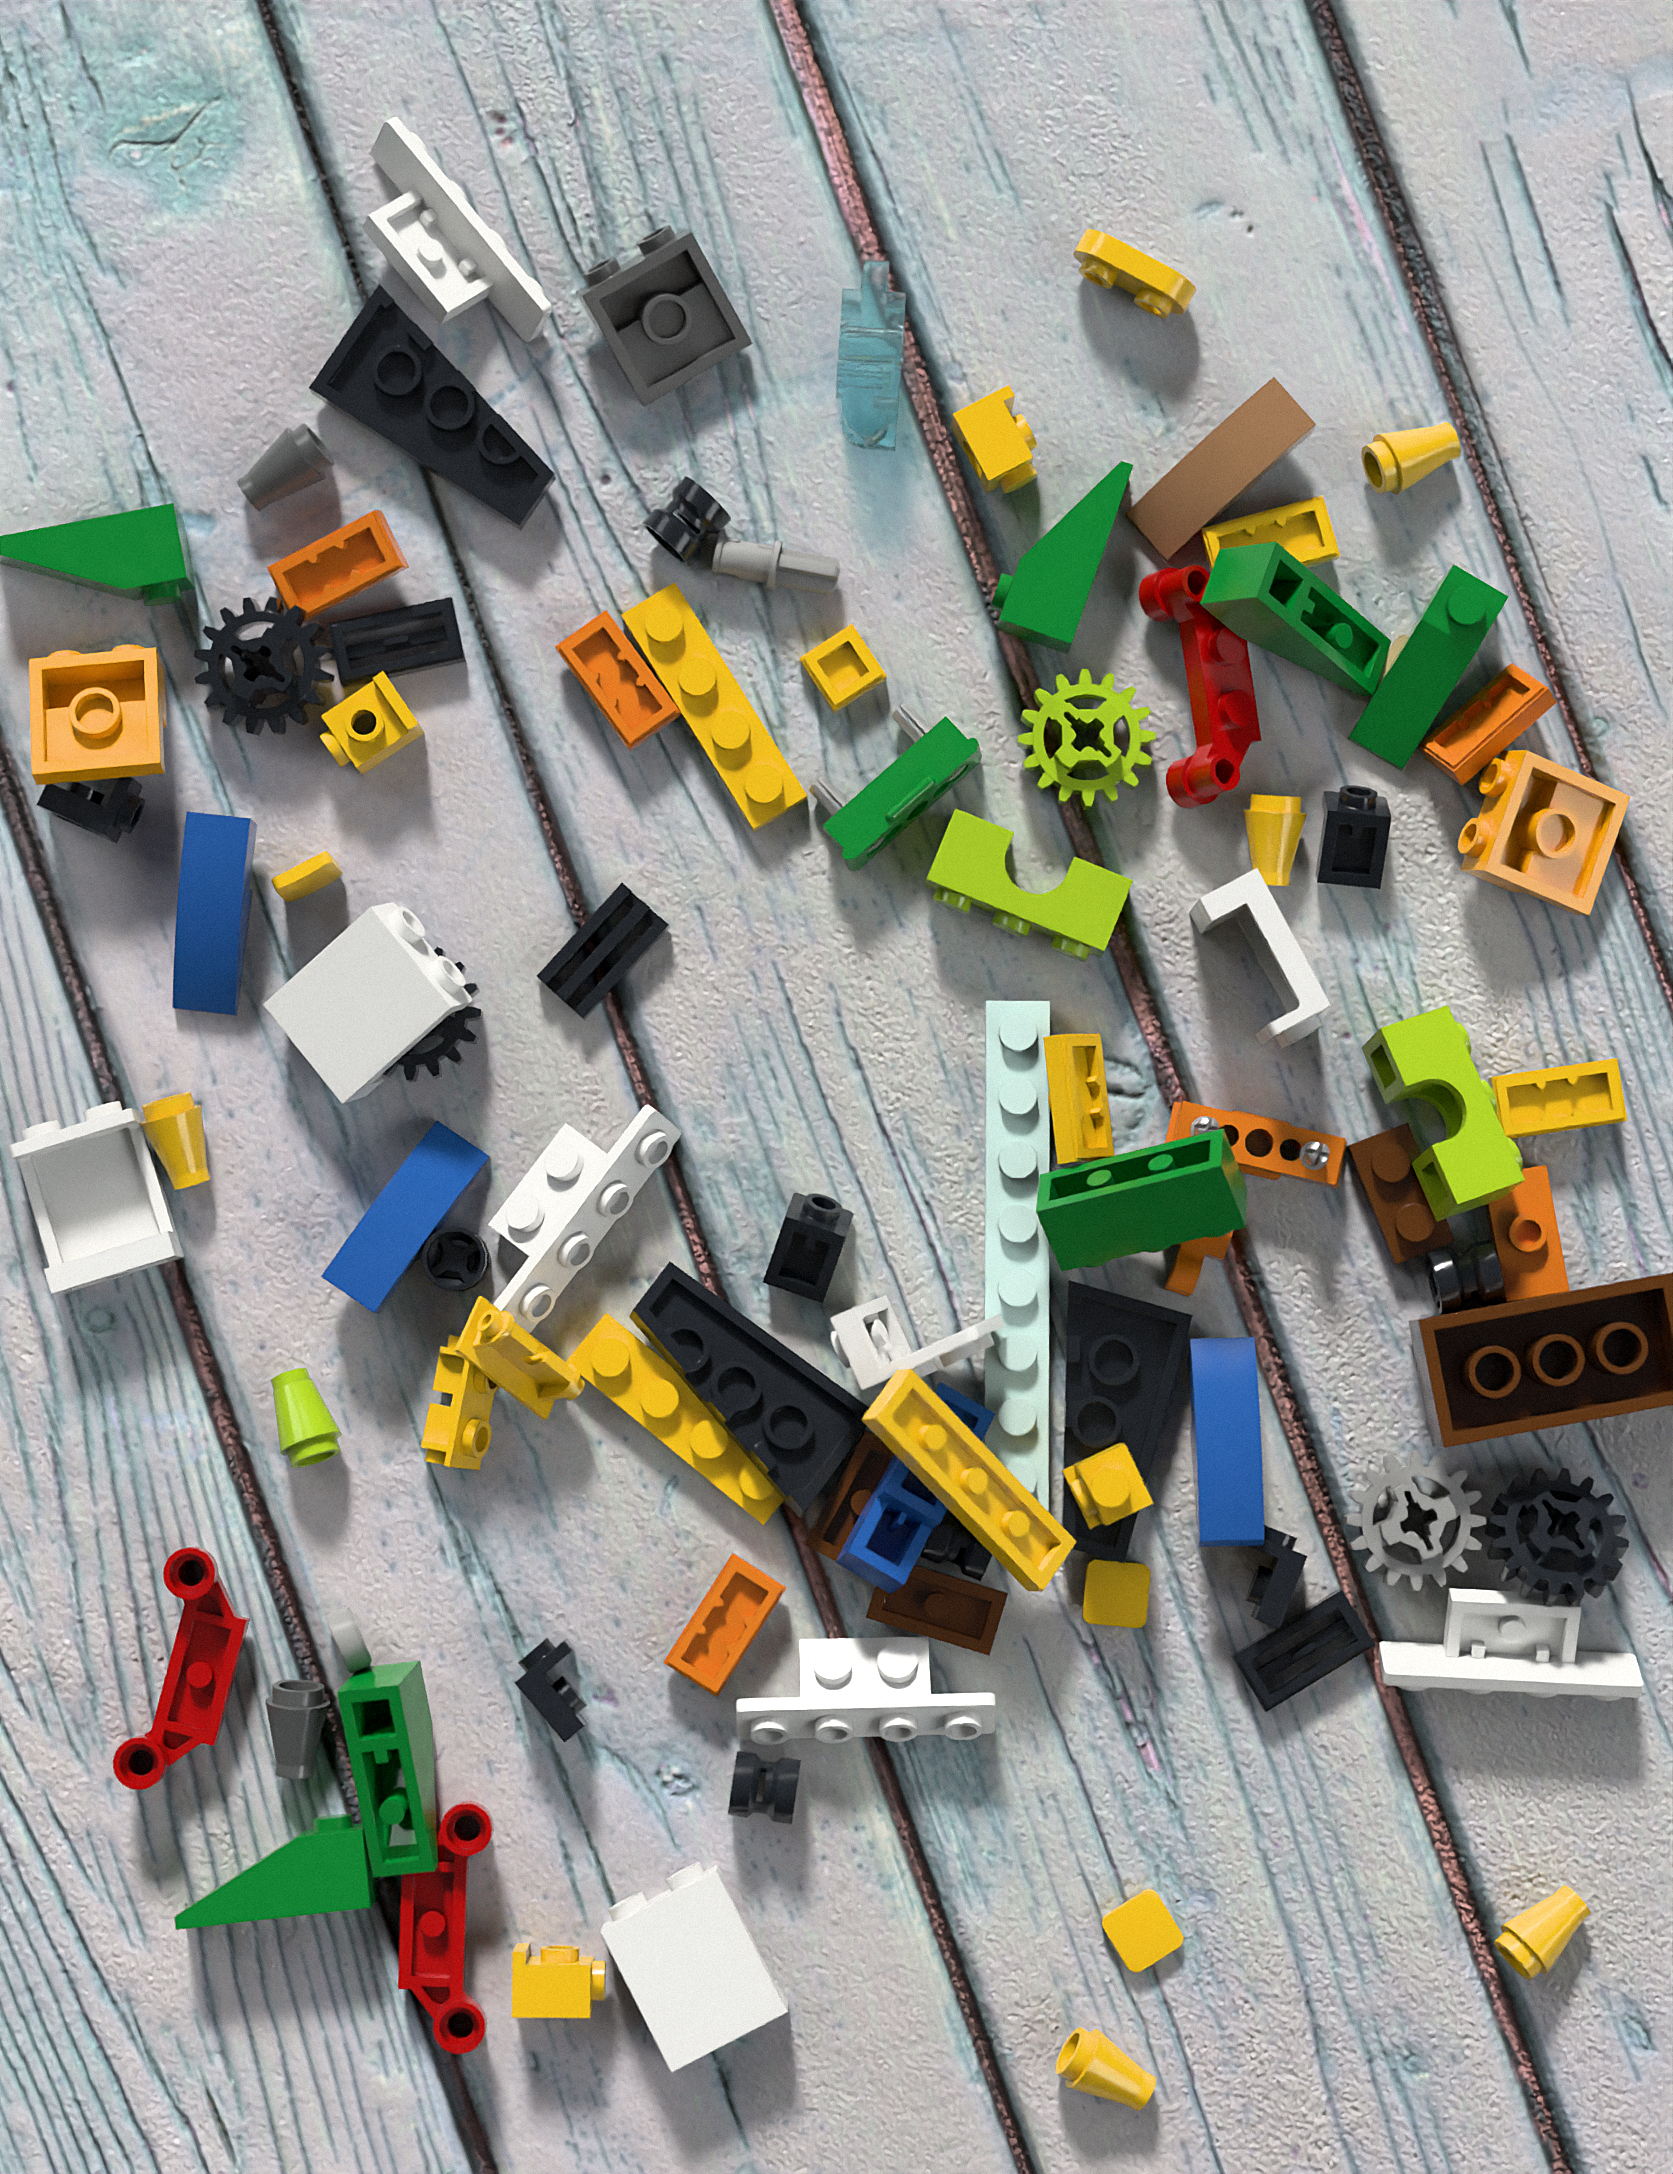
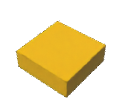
M850 624L799 658V662L834 714L887 679V675L853 624Z

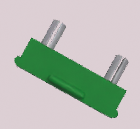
M904 703L900 705V709L924 736L896 709L892 719L915 744L853 799L848 801L826 776L818 778V783L841 807L839 809L813 782L809 790L810 793L832 815L822 825L830 841L842 852L843 859L850 871H859L981 762L982 754L977 739H967L946 716L931 728L909 703Z

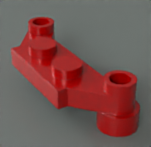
M1190 565L1180 570L1167 567L1151 573L1143 578L1138 590L1141 608L1150 619L1161 623L1176 619L1179 623L1197 749L1194 755L1179 759L1170 765L1166 774V787L1171 799L1178 806L1185 809L1209 804L1220 793L1234 789L1240 781L1239 767L1250 744L1262 741L1247 640L1237 636L1200 605L1210 577L1207 570L1200 565Z
M187 1547L174 1552L167 1559L163 1569V1579L166 1587L173 1595L183 1599L184 1608L152 1729L144 1736H136L122 1743L113 1757V1771L116 1778L122 1785L133 1790H144L152 1787L164 1777L168 1767L201 1743L215 1746L220 1736L250 1618L237 1615L219 1575L215 1558L208 1551L200 1547ZM191 1560L197 1561L203 1567L204 1576L199 1584L193 1583L187 1578L186 1567ZM139 1750H146L152 1755L154 1765L151 1771H145L138 1766L136 1755Z
M473 1801L457 1803L444 1815L440 1831L437 1833V1869L431 1872L402 1874L398 1989L412 1990L434 2019L433 2032L436 2041L443 2049L454 2054H464L474 2050L481 2043L487 2031L485 2011L473 2000L465 1988L469 1857L481 1852L488 1845L494 1833V1821L490 1812L483 1805ZM469 1815L476 1818L480 1824L479 1834L475 1836L465 1835L459 1828L460 1817ZM459 2012L468 2014L473 2021V2028L468 2031L457 2029L452 2022V2015Z

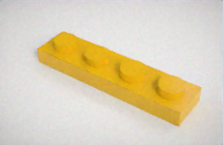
M676 583L670 584L621 614L623 622L672 701L680 710L682 717L754 832L806 801L808 799L806 792Z
M605 1313L567 1359L566 1363L576 1365L586 1380L764 1525L784 1499L669 1363L611 1315Z
M912 1369L897 1370L864 1415L862 1421L1027 1591H1044L1077 1541Z

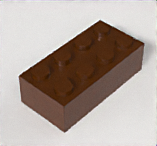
M1673 1272L1408 1321L1432 1447L1446 1448L1673 1405Z

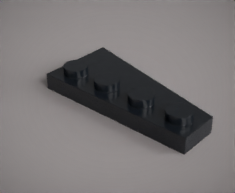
M1068 1281L1063 1469L1118 1443H1124L1146 1486L1193 1315L1074 1281ZM1063 1474L1061 1526L1077 1541L1072 1549L1124 1563L1139 1510L1107 1526L1100 1524L1089 1529Z

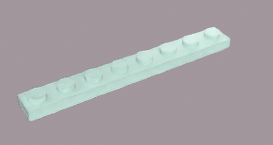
M986 1001L984 1321L1000 1314L1005 1326L990 1332L995 1345L984 1349V1407L996 1414L984 1436V1445L1049 1512V1242L1036 1214L1040 1174L1049 1172V1085L1043 1037L1050 1036V1001Z

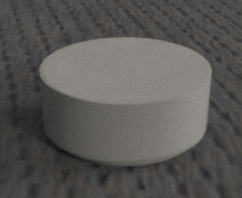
M344 1606L326 1614L325 1618L349 1674L370 1666L371 1656L350 1608Z

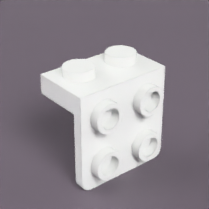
M886 1295L830 1318L835 1329L831 1333L834 1350L845 1367H852L862 1390L879 1382H882L885 1388L897 1370L912 1369L922 1378L938 1370L933 1360L937 1356H939L944 1368L995 1345L990 1332L1005 1326L1001 1315L998 1314L912 1353Z

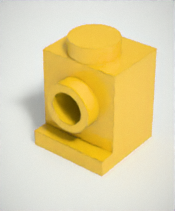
M1009 385L953 413L951 429L986 494L1000 486L1004 493L1012 492L1028 484L1038 476L1032 464L1033 455L1030 452L1037 448V443L1023 415L1018 414L1012 417L1009 412L1013 409L1015 398Z
M383 671L373 677L372 682L321 715L329 730L320 735V738L340 767L352 761L361 775L424 734L423 729ZM365 713L372 714L376 717L375 729L367 735L356 733L354 731L355 720Z
M1118 1443L1062 1470L1089 1529L1100 1524L1107 1526L1153 1504L1124 1443Z
M530 1943L516 1944L512 1951V2018H590L594 2009V2000L605 2001L606 1961H594V1957H579L578 1946L541 1947V1956H530Z

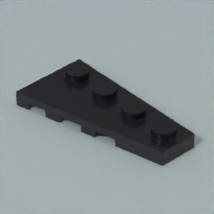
M379 284L310 385L311 393L519 530H522L556 480L555 473L507 421L486 402L471 382L450 363L434 345L433 341L416 323L414 324L395 303V300Z
M669 1261L634 1307L629 1316L630 1319L797 1516L801 1518L867 1427L862 1418L869 1410V1407Z

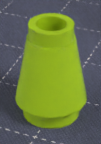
M294 1369L272 1378L271 1384L274 1390L273 1398L280 1454L288 1455L291 1467L302 1468L311 1466L338 1455L341 1450L337 1439L341 1437L342 1433L313 1380L310 1379L308 1369Z

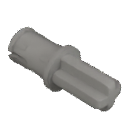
M719 534L713 558L712 575L767 584L768 591H774L776 585L831 595L835 592L838 584L840 562L832 557L782 548V541L776 540L774 546L727 538L725 535Z

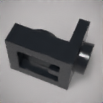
M122 777L118 779L106 807L101 806L104 794L79 782H68L65 789L54 784H46L37 802V806L55 817L117 844L123 831L130 834L134 830L141 817L145 799L139 797L142 790V785L132 777Z
M1356 785L1343 786L1340 788V792L1324 791L1322 800L1324 819L1315 873L1317 883L1380 889L1391 824V813L1387 799L1378 796V793L1371 788Z
M794 1193L763 1283L823 1303L854 1214L849 1210L843 1209L841 1204L831 1197L822 1194H808L806 1196Z
M1264 1525V1545L1248 1547L1274 1557L1269 1568L1261 1565L1257 1567L1245 1601L1255 1604L1251 1617L1280 1629L1307 1555L1293 1550L1297 1541L1296 1537Z
M546 1638L518 1662L526 1673L515 1684L565 1743L587 1723L579 1713L587 1706V1703L564 1676L553 1682L547 1675V1672L575 1647L567 1638L557 1647Z

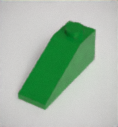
M1121 461L1019 560L1014 577L1005 573L1001 574L990 609L1001 613L997 626L998 631L1065 654L1069 653L1133 468L1132 464Z
M174 503L0 536V564L133 601L143 599L145 606L172 604L182 599L181 592L196 589L183 515Z
M1277 542L1219 549L1200 602L1201 606L1240 638L1363 697L1373 696L1392 642L1388 637Z
M1453 564L1440 580L1347 739L1402 771L1477 652L1507 601L1508 596Z
M411 1661L368 1666L355 1672L337 1691L372 1875L373 1877L435 1871L438 1867L432 1719L421 1662Z
M337 1814L314 1818V1829L301 1832L174 1917L176 1930L371 1908L377 1901V1893L363 1824L353 1825L352 1814Z

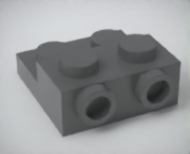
M670 225L661 227L639 240L637 245L641 254L624 264L619 265L616 257H611L587 270L582 275L587 285L575 292L603 343L610 349L636 398L643 407L753 344L693 233L682 229L674 234Z

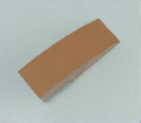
M1273 377L1182 458L1125 513V517L1165 562H1168L1199 535L1201 528L1212 524L1255 487L1268 471L1311 435L1316 423L1277 379Z

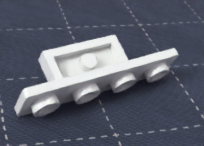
M397 117L386 121L371 149V155L403 195L368 215L362 227L364 232L440 324L445 323L487 297L525 343L536 338L553 310L540 284L527 276L507 251L502 238L494 230L489 229L468 204L462 189L456 183L449 181L428 155L421 139L415 134L410 133Z
M645 1105L607 1154L565 1123L488 1224L529 1256L493 1305L500 1311L509 1312L514 1317V1322L530 1333L539 1321L549 1315L557 1297L576 1272L590 1261L595 1247L614 1222L628 1211L634 1196L652 1172L669 1157L672 1146L681 1135V1130L650 1105Z
M1449 1588L1443 1644L1382 1641L1379 1643L1378 1657L1383 1683L1398 1686L1408 1691H1422L1429 1687L1462 1689L1472 1694L1511 1691L1526 1692L1529 1695L1541 1698L1553 1697L1557 1694L1590 1695L1595 1699L1603 1701H1615L1622 1697L1640 1698L1643 1691V1680L1635 1655L1630 1653L1576 1651L1582 1607L1580 1603L1577 1607H1571L1566 1601L1564 1594H1558L1550 1608L1544 1606L1542 1593L1532 1592L1523 1599L1517 1591Z
M926 1636L800 1640L801 1698L739 1699L736 1701L738 1738L752 1740L762 1745H776L785 1742L787 1739L816 1738L825 1743H842L850 1740L852 1737L881 1736L883 1739L893 1742L908 1741L917 1735H946L955 1740H970L979 1737L981 1734H990L995 1731V1694H930L929 1641Z

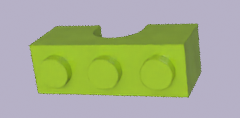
M955 808L925 882V887L936 891L933 900L945 907L968 914L971 905L995 915L992 921L994 926L1020 937L1027 938L1031 929L1054 938L1051 948L1076 960L1086 962L1089 953L1101 958L1133 880L1074 856L1064 880L1055 889L1041 894L1025 892L1014 885L1005 867V856L1014 832Z
M1448 1005L1382 1027L1361 1047L1386 1105L1406 1098H1419L1436 1107L1444 1119L1446 1126L1445 1141L1431 1145L1411 1163L1436 1221L1502 1199L1525 1181L1522 1174L1523 1162L1520 1151L1512 1139L1506 1138L1496 1115L1497 1102L1494 1092L1485 1080L1480 1079L1470 1056L1471 1042L1468 1033L1461 1023L1455 1022Z

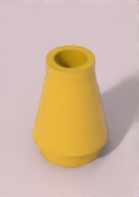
M1444 422L1432 427L1377 434L1374 436L1371 444L1362 448L1361 459L1365 475L1377 493L1383 494L1391 491L1393 494H1400L1446 462L1458 458L1461 454V447L1457 433L1452 425Z
M1251 794L1250 809H1244L1252 870L1258 868L1266 885L1290 886V873L1307 813H1301L1302 797Z
M191 1091L142 1105L145 1121L141 1122L140 1125L168 1173L173 1190L183 1189L210 1180L206 1161L202 1105L195 1106Z
M1563 1885L1550 1897L1501 1925L1503 1933L1494 1941V1945L1505 1961L1518 1974L1530 1981L1539 1972L1545 1975L1549 1972L1580 1924L1591 1912L1585 1902L1572 1889Z
M1082 2027L1075 2029L1064 2043L1055 2065V2072L1065 2078L1066 2087L1124 2104L1135 2111H1140L1146 2105L1156 2084L1155 2076L1144 2071L1098 2029H1094L1091 2032Z

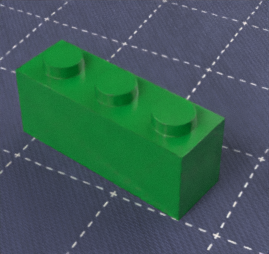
M1219 1129L1040 1174L1036 1214L1060 1270L1063 1272L1080 1267H1098L1110 1260L1141 1252L1156 1253L1174 1244L1203 1237L1217 1238L1233 1230L1246 1227L1248 1189L1224 1129Z

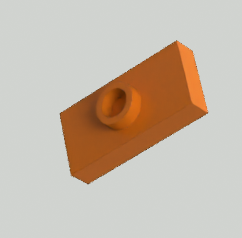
M374 510L267 567L287 610L291 609L294 605L306 610L303 623L409 568L382 510Z
M607 610L555 646L558 654L629 751L635 749L681 716L678 707Z
M1511 663L1426 737L1418 747L1426 760L1463 786L1557 702L1547 686Z
M1546 1165L1522 1169L1524 1182L1504 1198L1485 1204L1491 1239L1498 1256L1505 1293L1503 1302L1570 1291Z
M732 1553L663 1663L718 1697L787 1587L735 1553Z

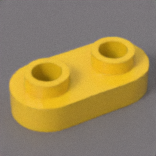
M1087 229L1073 253L1076 260L1081 264L1078 271L1084 278L1106 289H1111L1114 284L1136 295L1134 302L1141 309L1159 318L1166 319L1170 313L1184 314L1196 292L1194 284L1181 273L1115 237L1098 230Z

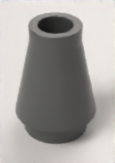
M303 423L294 431L287 427L249 472L237 480V484L248 501L258 511H261L273 502L326 479L324 472L335 463L318 436L308 425Z
M282 1680L275 1682L272 1685V1696L265 1700L276 1761L275 1775L286 1779L310 1778L314 1775V1762L330 1701L324 1698V1685L319 1682L310 1680Z

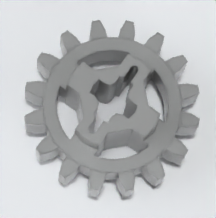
M1409 1450L1406 1457V1465L1401 1466L1393 1454H1387L1383 1456V1466L1386 1472L1380 1475L1369 1468H1365L1361 1473L1369 1484L1365 1492L1349 1490L1347 1494L1350 1499L1360 1504L1358 1513H1350L1343 1516V1523L1358 1526L1360 1532L1359 1535L1353 1537L1347 1544L1352 1550H1362L1365 1548L1368 1550L1369 1555L1361 1566L1365 1571L1371 1572L1381 1565L1386 1567L1383 1576V1583L1394 1586L1401 1574H1406L1409 1589L1413 1591H1420L1423 1575H1429L1435 1585L1444 1586L1446 1585L1444 1568L1450 1566L1464 1573L1468 1569L1465 1560L1460 1556L1464 1548L1480 1551L1482 1547L1478 1540L1470 1536L1471 1527H1479L1486 1524V1517L1471 1514L1470 1505L1482 1498L1481 1493L1476 1490L1462 1491L1460 1486L1468 1474L1464 1469L1459 1468L1449 1475L1443 1473L1446 1457L1435 1454L1428 1466H1423L1420 1451ZM1418 1476L1430 1479L1446 1491V1494L1433 1498L1419 1493L1411 1477ZM1386 1489L1390 1502L1383 1518L1373 1522L1375 1504ZM1407 1501H1410L1414 1509L1428 1511L1429 1518L1421 1523L1423 1534L1420 1536L1422 1539H1419L1414 1531L1402 1530L1400 1527V1522L1408 1517ZM1456 1518L1454 1535L1443 1551L1439 1539L1446 1522ZM1397 1542L1410 1547L1418 1563L1400 1562L1391 1557L1382 1547L1390 1546Z

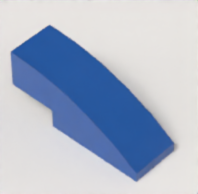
M189 811L186 813L175 930L172 1006L174 1009L233 1016L238 1014L253 890L250 889L257 824L251 818Z
M436 1121L370 1206L321 1277L373 1313L380 1314L415 1261L418 1262L422 1257V1251L427 1240L442 1228L490 1156L439 1121Z
M1255 1337L1190 1339L1187 1367L1191 1407L1190 1438L1199 1547L1264 1545L1262 1447Z
M939 1382L933 1392L982 1442L996 1414L944 1383ZM894 1455L835 1562L892 1594L905 1584L932 1529L940 1524L948 1508Z

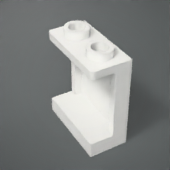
M1258 868L1201 897L1189 912L1200 934L1235 917L1286 1012V1015L1269 1023L1255 1034L1261 1046L1276 1039L1282 1049L1321 1027L1322 1024L1317 1016L1329 1008L1331 1004Z
M393 902L370 907L263 1004L342 1104L367 1096L384 1081L381 1075L449 1014L464 1009L472 1002L471 996L463 988L465 979L460 970L446 957H438L423 938L425 936V929L419 919L403 906L398 907Z
M120 1101L99 1105L84 1111L85 1122L61 1129L59 1120L26 1128L21 1131L24 1141L8 1146L11 1158L19 1163L50 1266L45 1268L44 1272L51 1294L64 1295L184 1258L151 1144L140 1125L143 1122L142 1114L140 1111L132 1108L122 1110Z
M700 1862L694 1863L668 1877L665 1881L670 1889L647 1901L643 1892H639L620 1901L608 1909L612 1919L604 1923L600 1931L671 2073L788 2012V2001L778 1981L773 1980L723 1881L724 1876L718 1865L704 1871Z

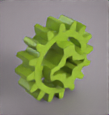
M1088 669L1081 670L1076 685H1070L1061 673L1054 680L1056 690L1054 695L1041 688L1035 691L1033 698L1041 708L1040 711L1023 710L1020 720L1025 725L1033 728L1032 732L1018 735L1017 747L1032 749L1033 754L1022 762L1021 767L1024 772L1037 769L1041 771L1043 775L1036 786V790L1040 793L1052 785L1060 789L1058 794L1059 805L1064 806L1070 799L1071 794L1080 795L1083 809L1090 810L1095 794L1099 793L1112 805L1118 799L1117 784L1120 783L1132 791L1137 787L1139 781L1131 771L1132 767L1148 769L1151 764L1152 758L1146 753L1141 752L1140 747L1153 744L1156 740V732L1141 730L1139 725L1150 716L1151 711L1149 707H1140L1133 710L1130 706L1136 692L1133 686L1124 689L1120 694L1112 690L1114 685V674L1108 672L1100 685L1092 684ZM1092 699L1100 701L1102 704L1097 709L1077 710L1070 701ZM1121 720L1125 724L1128 734L1126 757L1122 756V751L1114 745L1113 729ZM1047 721L1051 724V728L1059 735V749L1051 759H1049L1046 753L1043 739ZM1091 727L1097 730L1099 733L1095 743L1099 749L1097 752L1089 746L1083 748L1081 752L1073 747L1076 738L1074 728L1083 733L1087 732ZM1075 769H1095L1101 776L1105 775V777L1095 780H1079L1069 777V775Z

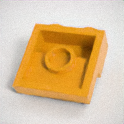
M128 644L117 646L110 652L89 654L62 650L54 652L45 658L29 659L31 770L36 785L165 774L163 727H167L165 669L156 647L145 648L139 645Z
M1501 751L1499 758L1492 759L1481 773L1479 791L1486 796L1478 818H1472L1466 823L1459 836L1458 850L1465 855L1460 870L1508 891L1527 893L1573 914L1590 916L1631 796L1530 751Z

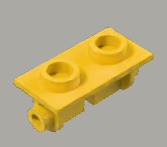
M483 1296L477 1298L454 1351L542 1420L548 1419L555 1400L565 1398L571 1401L580 1395L585 1382L580 1378L581 1372L576 1365L572 1363L567 1364L514 1322V1317L509 1312L500 1311Z
M449 1335L447 1347L440 1346L439 1349L440 1353L432 1390L453 1394L451 1407L435 1403L429 1404L420 1447L427 1448L424 1461L442 1464L447 1467L480 1471L482 1457L488 1451L491 1442L492 1431L489 1419L494 1394L499 1390L500 1386L457 1354L454 1350L460 1336Z

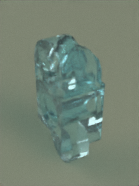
M864 260L860 290L843 288L836 399H841L843 435L850 444L865 450L895 451L906 293L889 292V261Z

